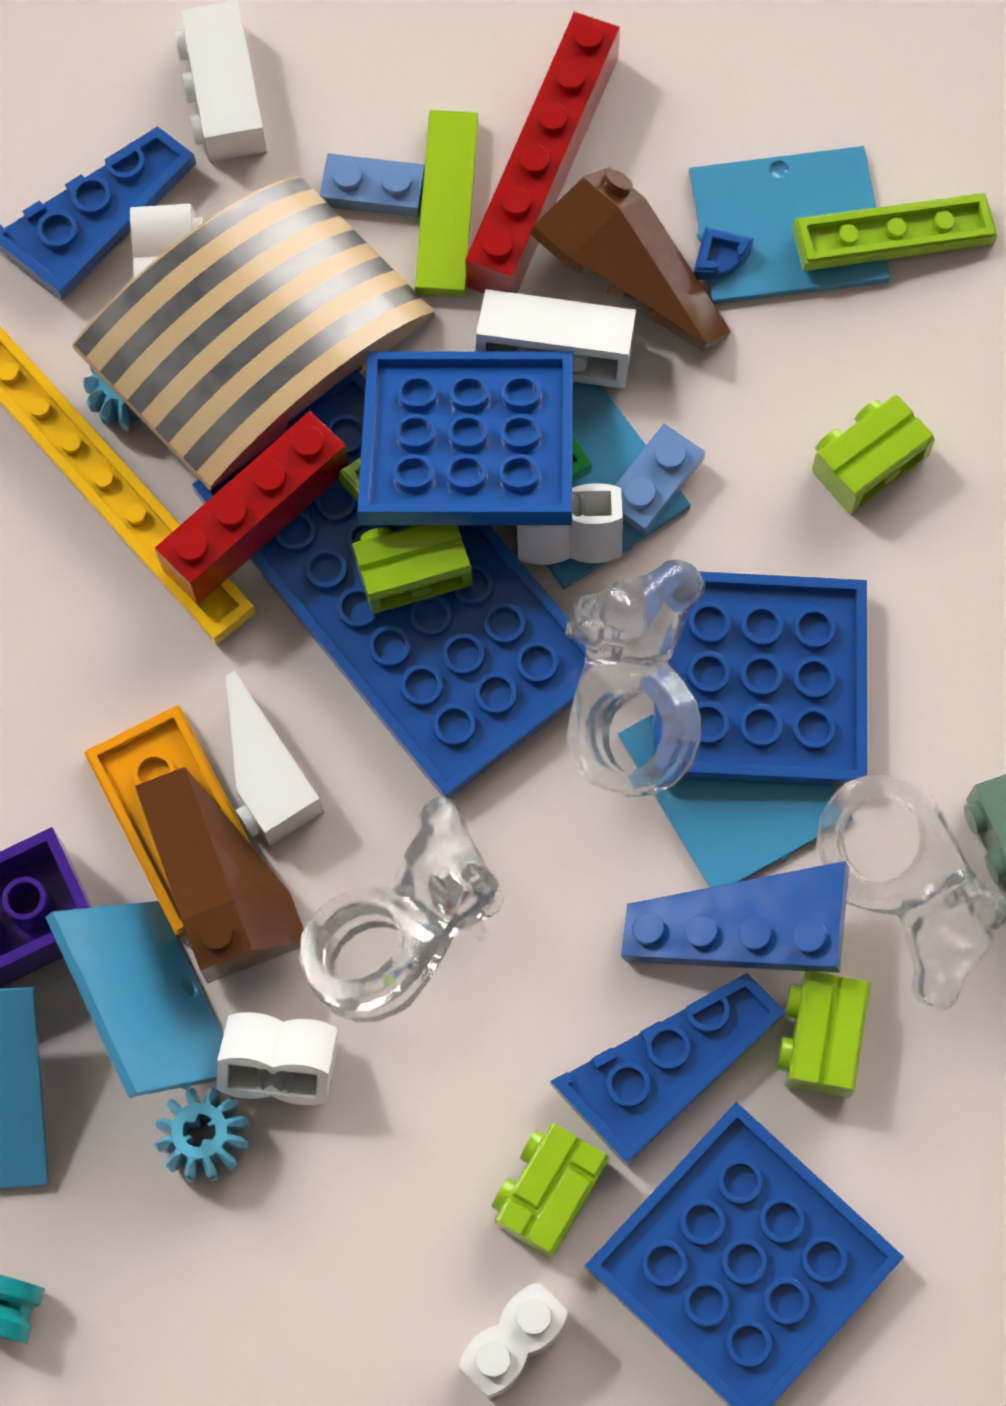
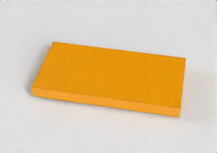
M178 704L84 751V754L175 935L179 939L187 934L135 785L186 767L250 845L251 843Z

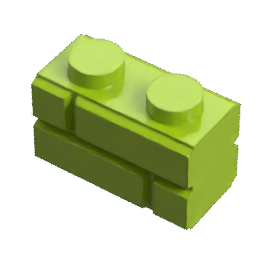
M898 395L892 396L883 404L877 399L873 400L856 415L854 419L856 421L855 425L844 433L838 428L832 430L815 447L817 453L815 454L812 466L813 474L828 491L833 493V497L847 513L852 514L930 455L935 442L934 435L919 418L914 416L913 411Z
M411 525L410 527L393 532L388 527H379L365 532L360 538L361 541L352 543L355 562L372 615L472 586V570L458 525Z
M805 971L800 985H790L785 1016L795 1018L792 1039L782 1037L777 1061V1070L787 1071L784 1086L841 1098L851 1097L856 1086L871 983L860 979Z
M551 1123L545 1134L537 1129L534 1131L519 1158L528 1163L517 1182L510 1178L505 1180L491 1205L492 1208L499 1211L495 1218V1225L551 1259L555 1257L610 1159V1156L579 1139L576 1135L555 1123Z

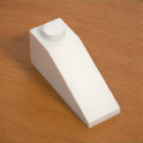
M234 670L225 677L236 791L243 805L235 811L252 838L261 833L268 845L271 846L324 812L320 798Z

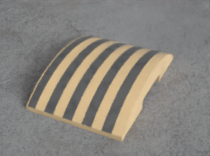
M299 175L270 184L247 195L189 232L130 281L86 326L72 343V348L211 491L284 434L291 419L354 370L358 369L361 373L366 370L368 352H389L434 316L435 311Z

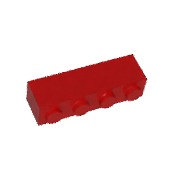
M311 411L307 412L155 547L162 570L199 605L339 479L340 470L349 465L346 445Z

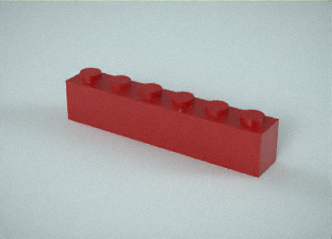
M575 11L573 12L466 256L467 288L484 294L485 289L512 293L518 292L539 244L529 232L557 202L618 60L620 26Z

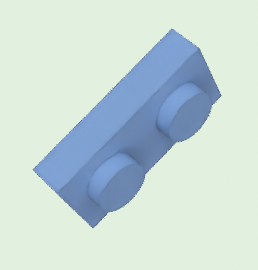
M327 153L320 196L332 208L419 218L425 164Z
M664 423L615 484V486L621 488L623 521L645 536L703 462L706 451Z

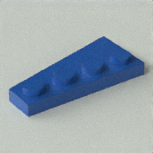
M157 126L106 158L105 165L87 177L80 174L65 184L66 190L44 204L39 200L22 211L23 217L4 228L1 224L0 251L63 301L131 231L130 207L156 206L196 165L195 155Z
M846 861L628 903L621 956L626 962L840 973L849 866Z
M746 973L687 1005L685 1009L662 1022L658 1021L640 1031V1034L622 1044L591 1058V1061L573 1071L558 1076L550 1081V1085L613 1153L627 1165L783 1018L786 1012Z

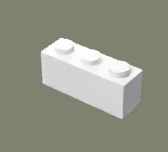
M238 0L180 10L184 30L174 31L180 61L189 59L192 71L182 73L188 103L196 101L198 103L199 114L190 116L196 145H206L209 162L267 152Z
M485 289L476 332L475 351H573V382L625 389L633 344L636 310Z

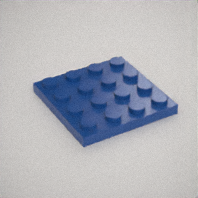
M573 351L368 352L357 509L359 525H572Z
M658 569L656 576L652 776L864 787L867 782V580Z
M735 1102L585 1264L584 1268L728 1406H772L899 1264L904 1256L740 1104Z

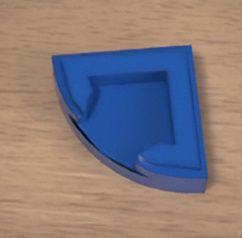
M705 227L693 271L698 280H713L736 271L748 258L753 247L754 238Z

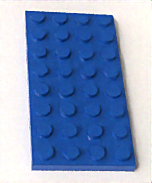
M358 369L354 370L288 422L287 430L307 412L311 411L346 445L349 464L361 458L365 377ZM271 444L211 491L198 479L192 484L194 493L205 504ZM338 479L249 560L446 801L610 677L611 668L490 525H458L472 570V586L372 615L355 562L352 543L361 541L360 538L365 532L375 528L388 527L393 532L410 527L411 525H359L357 514L358 502Z

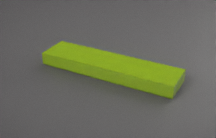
M429 110L415 291L418 295L463 298L466 295L465 259L469 252L479 122L478 112Z
M986 193L794 219L791 227L802 272L993 245L998 237Z

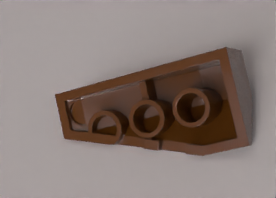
M608 167L583 176L529 232L533 238L565 266L578 274H581L586 267L610 282L611 284L607 289L608 293L620 300L623 296L645 304L648 306L647 313L650 319L699 350L703 351L726 340L731 333L729 327L646 198L633 188L631 180L623 173Z
M186 767L135 785L199 969L207 984L310 945L290 892Z

